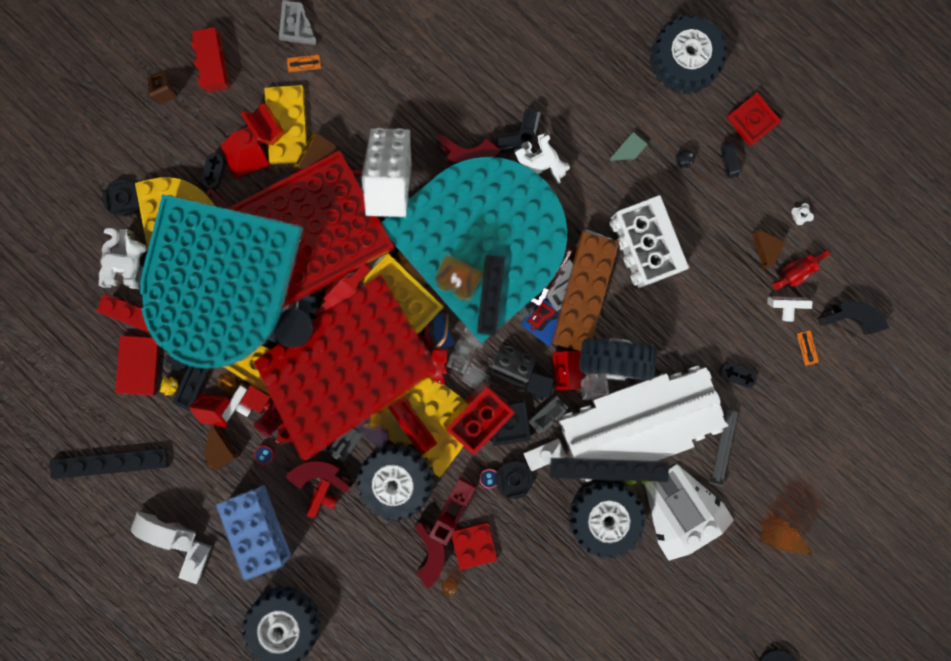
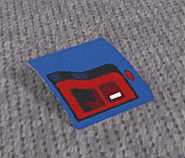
M543 299L540 306L535 305V312L528 315L521 325L546 345L550 346L560 311H555L553 306Z
M441 313L437 314L418 334L428 353L431 349L435 348L444 336L445 321ZM449 329L446 340L441 345L443 349L455 344Z

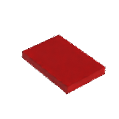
M120 336L115 393L156 396L160 346L153 338Z

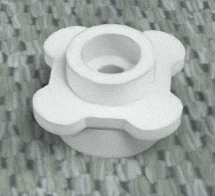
M806 203L802 204L799 208H793L791 211L797 225H803L804 222L814 219V215L810 213L809 205Z

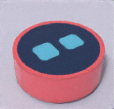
M485 469L480 474V483L485 488L490 489L496 486V471L494 469Z

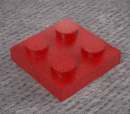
M758 93L754 94L726 117L750 147L781 122Z
M488 522L456 529L453 532L452 540L460 570L497 561Z

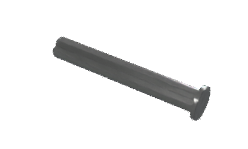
M726 411L724 421L728 427L723 428L712 481H709L710 484L725 487L723 482L738 416L737 411Z

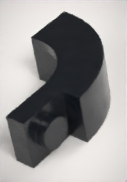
M846 302L833 305L834 310L824 312V316L818 318L820 326L843 319L853 320L860 326L863 335L874 334L890 328L886 319L879 311L860 302Z

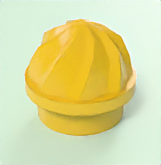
M164 377L159 392L164 393L166 396L177 393L179 388L178 381L173 377Z

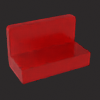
M262 103L253 113L244 110L240 113L259 142L273 146L285 134L267 104Z
M581 351L553 352L555 390L584 388L583 372L579 368Z
M200 394L189 406L195 417L202 424L224 428L228 425L221 415L230 404L226 397Z

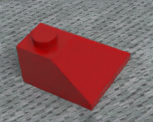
M249 126L232 133L221 144L235 180L270 166L261 142L256 139Z

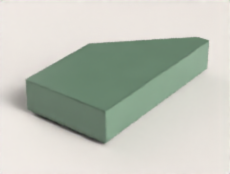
M633 132L610 160H635L648 144Z

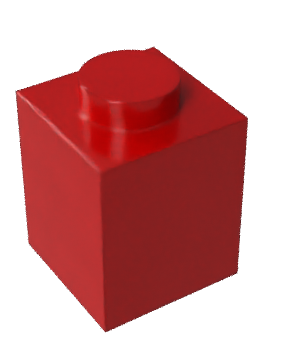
M254 385L249 386L240 401L259 414L265 413L274 404L270 395Z

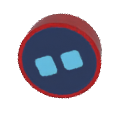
M268 445L258 447L254 453L256 462L261 465L271 463L275 457L273 448Z

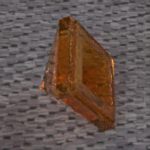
M220 374L217 387L233 396L237 386L235 377Z

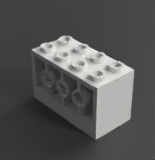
M400 128L371 129L363 173L366 216L406 217L411 176L410 130Z
M660 195L620 210L610 218V227L613 232H616L618 237L616 240L619 242L618 247L625 254V257H623L624 263L627 268L630 267L632 283L634 286L637 285L638 289L689 269Z

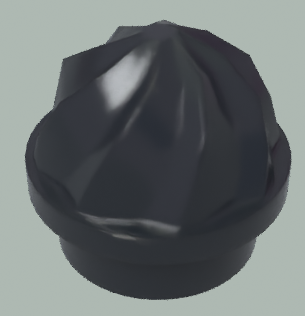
M680 150V153L675 155L679 168H689L695 161V154L690 150Z

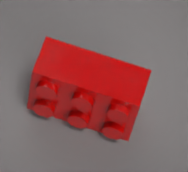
M483 381L443 425L450 435L470 453L475 455L515 412L508 403Z

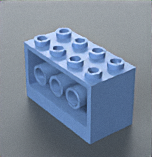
M265 484L228 498L216 505L244 581L283 566L291 557Z

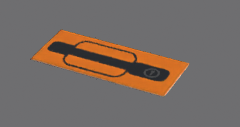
M320 55L287 58L288 72L320 69Z
M811 330L797 333L805 366L819 363Z

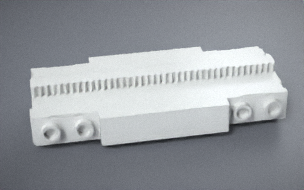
M698 365L689 368L688 373L681 374V372L670 375L671 379L668 378L667 374H660L652 380H644L592 399L594 406L592 408L591 405L580 408L579 413L573 414V412L563 414L562 419L558 421L562 425V433L571 457L658 461L693 448L692 439L699 441L704 439L708 433L715 435L723 432V428L728 427V425L724 421L720 399L712 385L710 372L707 371V368H700Z

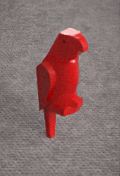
M825 251L815 257L808 255L785 266L782 269L781 276L771 283L775 291L785 285L793 287L803 283L812 273L820 270L818 263L827 257L830 252Z
M366 264L337 279L327 289L324 297L325 302L316 311L314 316H320L339 302L353 296L359 290V282L370 271V266Z

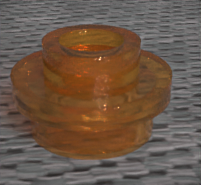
M452 577L444 580L441 588L443 595L453 597L456 593L458 582Z

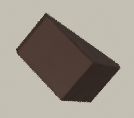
M165 70L148 77L149 95L160 105L177 97Z
M759 230L753 233L752 237L764 270L774 266L785 242Z

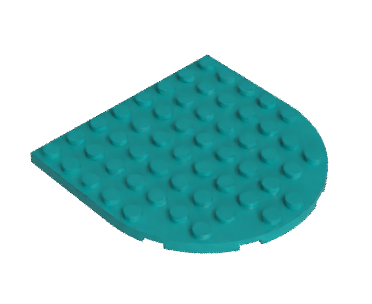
M496 157L473 158L447 168L408 200L406 217L389 216L381 222L392 243L481 344L490 337L489 335L476 334L485 255L505 257L498 330L540 294L552 281L564 258L567 243V225L564 211L559 199L548 183L528 167L515 161ZM453 262L450 270L440 279L436 280V278ZM471 272L470 294L468 297L467 280L469 273ZM453 273H456V278L461 281L459 288L456 287L458 282H451Z
M162 194L140 284V294L143 295L144 308H141L143 317L156 343L179 362L201 368L229 366L254 353L269 337L279 319L302 227Z

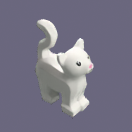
M546 132L538 135L541 150L532 153L530 150L532 145L529 141L521 144L522 148L514 150L520 164L528 167L535 173L540 174L550 168L551 174L558 184L561 183L560 179L570 169L568 163L559 160L557 152L548 143L550 137Z
M114 228L104 229V233L110 234L112 238L105 242L102 247V258L100 261L102 268L99 273V286L111 288L112 285L117 286L115 274H123L124 285H129L131 289H139L140 284L136 281V277L140 269V257L147 251L146 245L139 241L131 240L129 236H126L125 246L127 254L111 253L110 248L116 245L120 239L119 232Z

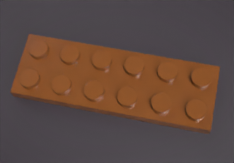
M581 232L551 343L581 351L583 340L585 338L593 339L618 249V241Z

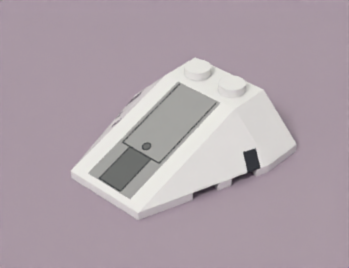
M677 464L669 468V482L650 481L644 484L652 513L653 525L655 526L657 542L668 560L693 553L722 535L734 521L726 506Z

